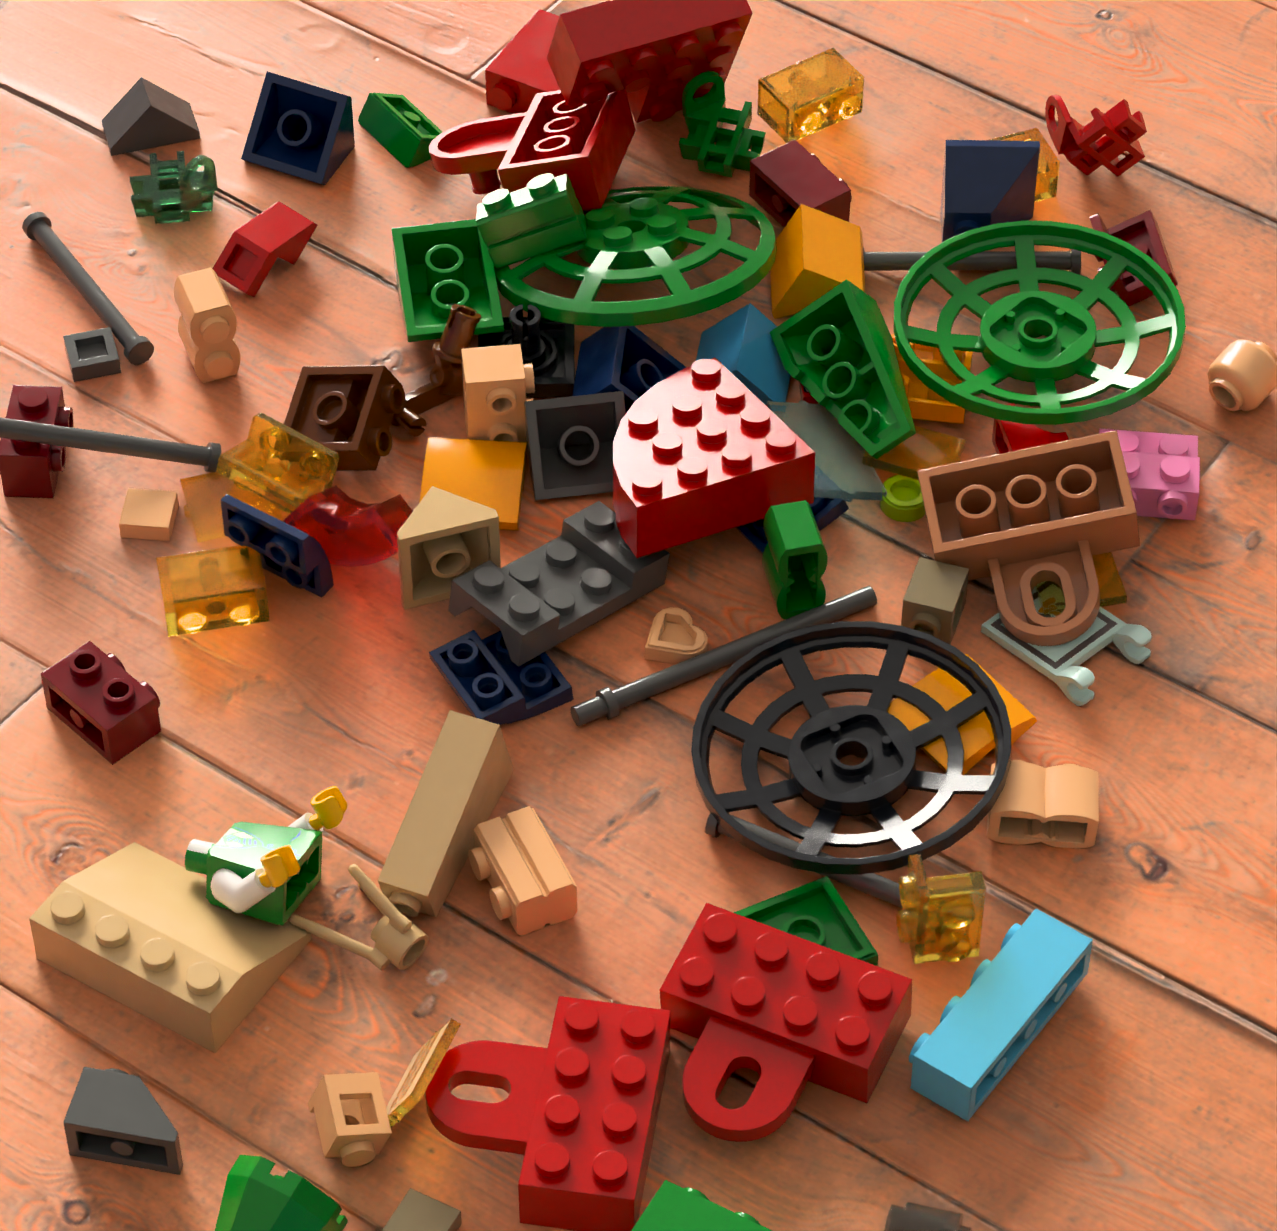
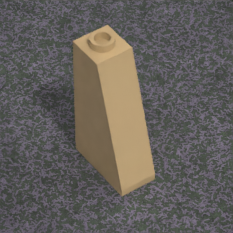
M452 710L449 711L377 880L382 893L402 914L415 917L421 912L437 917L468 858V851L474 847L473 829L477 824L488 821L514 769L499 724Z

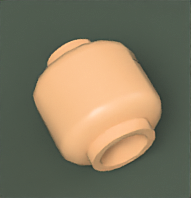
M1241 339L1231 343L1209 367L1207 373L1209 380L1208 388L1212 398L1229 411H1251L1257 408L1277 387V357L1274 351L1263 342L1254 343L1250 340Z

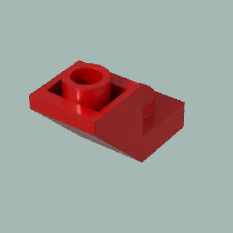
M278 201L234 231L212 269L216 272L217 276L242 292L255 297L277 258L279 257L295 265L318 225Z

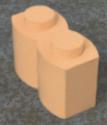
M210 267L179 275L174 285V299L181 313L178 321V333L201 382L206 383L236 375L241 362L240 351L234 339L237 319L216 272Z
M1011 760L1005 786L994 806L987 814V838L1000 843L1014 845L1042 842L1050 846L1081 849L1094 846L1099 824L1098 772L1076 764H1063L1043 768L1022 760ZM995 763L991 764L990 775L993 774Z

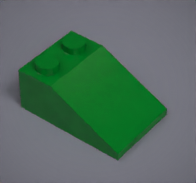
M476 219L392 228L394 268L408 342L441 339L450 315L451 306L454 304L470 307L476 310V313H480L481 319L477 324L474 335L504 332L494 263L478 229Z

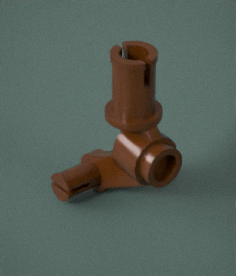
M459 304L451 306L450 315L440 342H435L432 347L436 362L430 372L431 383L405 394V407L401 413L394 414L391 422L393 426H402L411 436H419L425 430L421 426L427 425L426 420L420 417L419 414L455 396L463 395L461 349L469 348L477 324L480 322L481 315L476 313V310Z

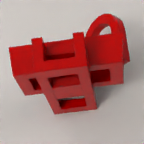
M1051 95L1048 97L1045 107L1046 124L1058 155L1064 154L1067 160L1088 176L1103 165L1118 177L1145 157L1140 142L1137 140L1147 133L1143 115L1140 111L1131 115L1128 102L1125 99L1106 113L1101 112L1098 108H1094L1090 111L1094 119L1087 125L1082 126L1070 116L1061 96ZM1055 108L1058 115V127L1055 121ZM1127 151L1130 153L1121 161L1118 160V156L1123 152Z

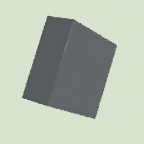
M111 327L63 336L65 351L74 382L121 373L120 360Z

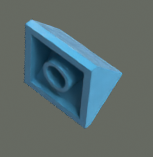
M749 303L702 332L696 360L717 358L775 415L783 417L791 375L785 370L770 334V331L777 326Z

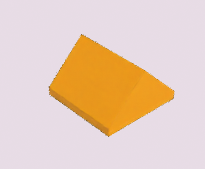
M801 204L776 239V257L770 269L771 306L774 319L798 313L846 279L865 292L863 237L860 226Z

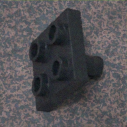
M522 304L514 307L510 311L509 317H503L504 332L478 334V347L521 345L523 364L532 363L534 372L535 393H526V398H561L573 395L575 382L574 324L542 318L540 310L533 305H528V317H523Z

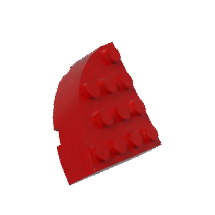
M715 357L696 360L690 367L684 368L655 384L633 403L620 421L613 441V507L620 535L636 558L764 519L768 509L774 505L804 500L809 504L814 503L815 452Z

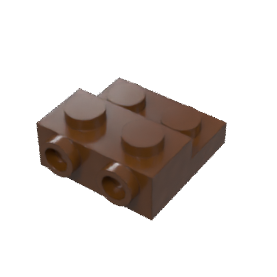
M384 365L303 366L275 451L285 461H326L335 471H376L380 457L387 456L392 448V436L389 428L394 414L401 413L405 407L406 397L402 388L403 385Z

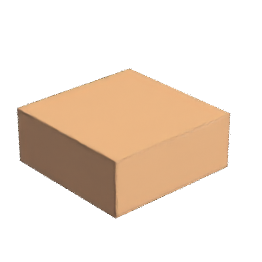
M128 488L119 521L121 538L170 541L179 507L177 491Z

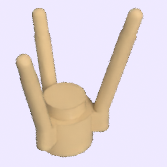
M356 864L349 866V873L358 882L359 888L384 915L371 932V939L376 942L374 948L294 914L290 917L292 925L368 959L381 971L390 963L399 970L409 968L420 958L429 942V936L399 912Z

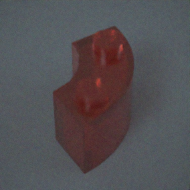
M335 485L308 497L283 522L314 537L326 552L330 564L356 567L374 564L397 554V532L413 510L400 494L382 503L366 504L350 498Z

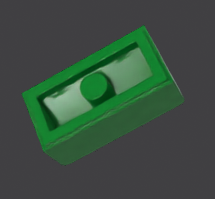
M369 93L358 118L359 124L407 168L430 160L429 144L434 138L443 133L404 95Z

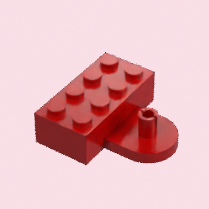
M625 89L607 94L605 98L593 104L579 102L568 106L561 91L557 90L537 93L527 112L474 120L450 128L434 138L429 144L428 149L436 171L450 175L469 174L472 191L475 194L491 193L499 189L501 184L503 189H507L511 193L527 187V183L539 175L550 173L557 177L567 174L575 191L576 198L581 205L584 215H586L591 210L602 208L636 129Z

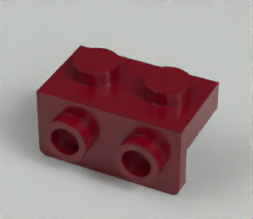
M1151 210L1107 229L1098 213L1089 217L1094 230L1105 232L1142 251L1167 273L1175 286L1178 285L1158 223ZM1095 256L1098 262H1104V266L1108 262L1103 258ZM1126 270L1110 288L1111 291L1117 292L1128 307L1154 296L1137 277Z

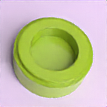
M899 474L888 478L882 484L880 507L886 516L900 522H912L925 515L919 477Z

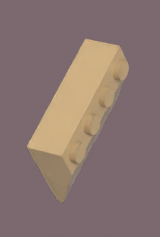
M135 842L64 880L29 918L36 958L214 1053L219 1050L312 939L311 933L292 925L288 920L283 926L211 904L206 898V878L187 871L186 868Z

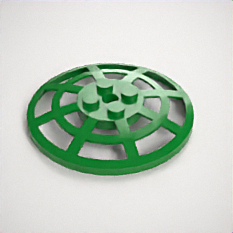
M628 187L609 190L602 208L586 213L587 236L585 240L533 256L512 270L509 266L499 269L494 266L497 287L502 296L514 306L523 304V310L528 312V305H533L540 310L542 318L556 322L599 327L638 326L690 317L715 309L748 292L769 273L773 266L777 251L776 236L772 224L762 212L752 205L729 195L690 187ZM669 202H683L700 208L679 210L667 204ZM714 218L717 224L716 232L713 235L690 229L688 221ZM730 218L746 219L761 231L759 245L755 251L730 241L732 234ZM689 243L703 246L685 257L672 260L680 255L688 247ZM577 251L580 258L591 264V266H580L570 263L561 257ZM720 252L744 262L726 276L695 289H690L681 274L705 264ZM545 266L550 271L564 277L582 281L574 299L540 291L524 283L522 279ZM662 279L671 294L659 298L635 301H594L602 283L624 284Z
M1054 221L996 223L972 229L949 238L926 252L909 269L899 285L894 301L893 332L898 350L909 369L925 386L945 400L968 411L997 420L1022 424L1058 425L1084 422L1111 415L1136 404L1155 391L1171 374L1180 358L1185 338V308L1180 294L1167 273L1154 260L1131 244L1105 232L1080 225ZM1034 245L1074 249L1098 256L1108 262L1093 280L1065 270L1036 267ZM1002 247H1015L1017 268L988 274L967 285L947 269L953 263L976 253ZM1126 270L1137 277L1154 294L1162 306L1165 315L1137 323L1128 305L1110 288ZM931 279L952 296L940 313L937 322V332L908 326V317L913 302L922 288ZM1038 283L1060 285L1080 291V293L1074 299L1057 293L1039 291ZM1019 284V293L1003 297L992 305L980 297V295L996 288ZM1097 302H1100L1115 316L1120 327L1096 330L1095 321L1088 311ZM964 307L981 319L980 336L951 334L954 321ZM1169 331V345L1165 360L1147 379L1128 375L1127 373L1137 358L1140 339ZM1043 335L1046 336V338L1043 339H1035ZM910 342L938 348L947 367L963 382L952 386L934 374L916 356ZM1124 343L1123 354L1112 370L1091 361L1095 347ZM954 350L981 352L991 367L975 376L960 362ZM1078 374L1096 382L1080 390L1057 394L1054 381L1063 380ZM1008 377L1020 381L1034 382L1037 395L1015 393L997 388L995 385ZM1111 387L1125 390L1121 394L1099 402L1061 408V405L1092 398ZM983 393L989 397L999 399L1005 402L1027 406H1040V408H1023L1011 405H1004L976 397L975 395Z

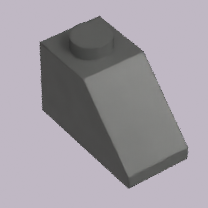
M84 1067L63 1122L69 1154L180 1175L183 1161L178 1132L141 1078L114 1068L101 1070Z

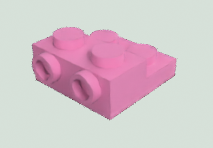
M1099 429V434H1100V433H1105V432H1110V431H1115V430H1114V429ZM1117 430L1137 516L1195 520L1200 480L1198 436Z

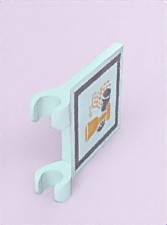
M1044 581L1036 585L1032 590L1035 609L1041 616L1055 617L1064 611V597L1062 589L1058 584ZM1101 606L1095 621L1085 633L1070 642L1055 646H1037L1019 640L1005 628L999 613L981 625V632L1055 682L1065 696L1077 706H1083L1094 698V692L1088 689V687L1094 683L1095 676L1089 669L1080 665L1112 641L1126 659L1134 664L1143 662L1151 655L1150 649L1145 647L1152 639L1151 632L1142 625L1127 624Z

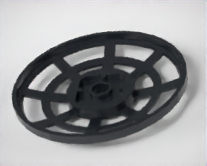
M841 621L813 625L783 634L756 647L736 661L714 683L701 704L693 727L691 753L696 785L706 807L721 827L742 845L769 860L799 870L823 874L862 875L890 871L923 861L951 847L971 832L992 809L1005 786L1011 764V726L1006 705L995 684L977 663L956 647L930 634L900 625L873 621ZM838 648H877L887 650L878 676L844 674L814 680L802 657L817 651ZM910 655L923 659L943 669L966 686L972 695L948 711H945L937 701L925 692L899 681L907 656ZM780 664L783 665L794 689L786 692L769 704L756 718L753 725L724 712L729 703L749 683L766 671ZM844 692L872 693L867 706L846 705L831 709L823 697ZM899 698L915 706L931 721L909 731L899 719L888 713L892 699ZM803 704L810 719L799 727L792 740L770 732L783 716ZM984 711L991 723L995 740V768L993 774L962 775L964 749L957 728ZM715 730L744 743L741 770L746 790L716 794L712 785L709 768L710 745ZM942 737L948 755L946 774L916 770V750ZM760 750L788 759L791 779L762 787L757 769ZM848 755H855L858 758L865 759L858 765H845L840 762L843 757ZM908 789L937 793L922 810L905 821L902 820L892 806ZM954 794L984 795L964 818L945 832L923 843L913 833L937 817L950 802ZM801 796L807 803L820 811L810 828L787 817L774 804ZM757 808L776 827L803 841L796 851L772 844L748 831L727 812ZM871 814L882 828V830L862 834L833 833L841 816ZM890 841L900 850L890 854L863 858H828L819 856L825 846L859 848L880 845Z

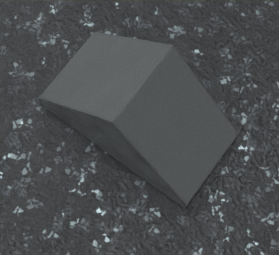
M142 77L101 120L111 156L200 139V131L190 103Z

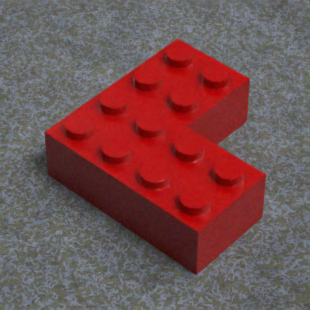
M608 0L560 14L547 60L567 106L579 102L593 104L605 98L607 94L625 89L636 123L649 119L659 122L670 118L677 111L683 110V90L687 83L700 73L715 71L720 74L725 84L753 13L747 0ZM713 82L701 85L694 92L693 98H699L707 94L711 90Z

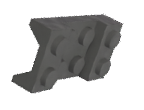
M598 501L564 519L561 536L510 564L499 568L489 560L453 579L448 611L456 617L473 607L499 627L511 661L519 667L664 585L670 553L666 550H661L636 558L620 535L616 524V513Z

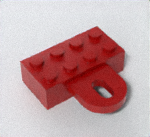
M709 903L705 904L660 988L661 1009L671 1010V1029L698 1039L683 1071V1099L686 1110L691 1119L703 1131L716 1138L732 1142L754 1141L766 1137L779 1129L790 1117L808 1081L868 1103L911 1016L912 979ZM740 1068H749L756 1071L760 1078L745 1105L737 1109H728L717 1102L732 1072Z
M559 996L548 1048L478 1040L455 1046L441 1055L431 1067L426 1078L425 1098L428 1116L434 1127L444 1137L459 1145L524 1155L518 1183L520 1223L574 1231H631L639 1218L669 1060L671 1010ZM471 1084L500 1088L505 1090L509 1096L501 1102L488 1103L460 1099L452 1095L451 1092L459 1085Z

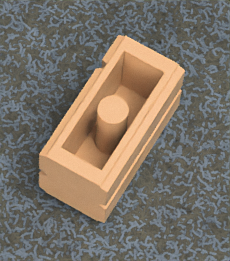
M528 806L508 813L503 819L499 816L476 825L473 829L474 848L468 851L469 861L479 881L488 879L492 887L489 890L490 900L500 920L509 918L516 933L523 936L543 929L547 923L554 925L575 916L577 913V885L534 808Z

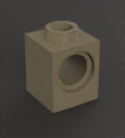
M919 557L903 599L901 626L930 634L951 644L966 604L969 569Z

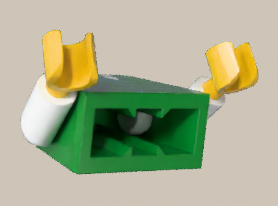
M332 786L315 795L310 804L316 814L305 813L288 827L238 822L234 823L216 844L193 839L188 845L185 855L186 870L207 875L206 898L211 904L232 910L235 913H242L283 926L321 880L323 827L331 829L338 826L348 807L339 788Z

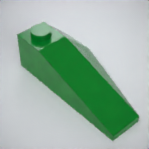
M846 279L770 331L785 370L794 379L799 381L811 393L810 395L820 405L825 407L873 458L878 459L916 434L891 334L876 300Z

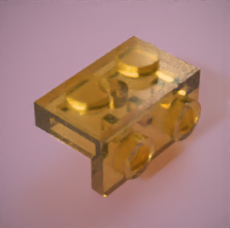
M258 413L252 418L248 438L220 455L216 472L233 481L237 487L246 491H252L274 503L279 510L299 516L330 495L339 455L335 451L266 414Z
M921 854L909 855L907 876L899 877V894L904 910L896 911V926L900 943H909L914 964L935 961L955 962L964 958L979 956L986 894L982 871L927 878Z

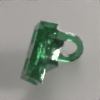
M177 151V160L157 161V153L149 154L151 175L130 177V184L134 195H131V201L136 217L154 216L155 224L190 221L191 212L212 211L213 194L218 189L214 161L206 155H198L185 165L184 151ZM204 166V170L196 171L199 167Z

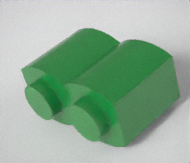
M806 500L771 506L763 522V529L768 544L763 552L762 565L778 613L782 619H788L824 604L826 590L821 577L826 570L828 556L812 509Z

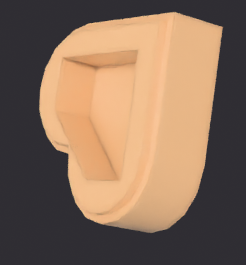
M673 607L662 609L654 617L645 646V659L678 664L707 652L708 637L705 631L692 625L693 619L685 610Z

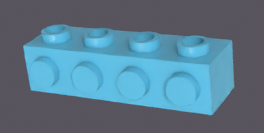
M1035 909L1022 925L1015 923L1005 935L1001 944V951L992 961L985 959L978 966L972 977L970 988L962 997L956 995L948 1002L941 1015L940 1024L932 1034L923 1033L915 1042L909 1055V1062L913 1064L910 1088L968 1122L1088 974L1093 939L1038 909Z

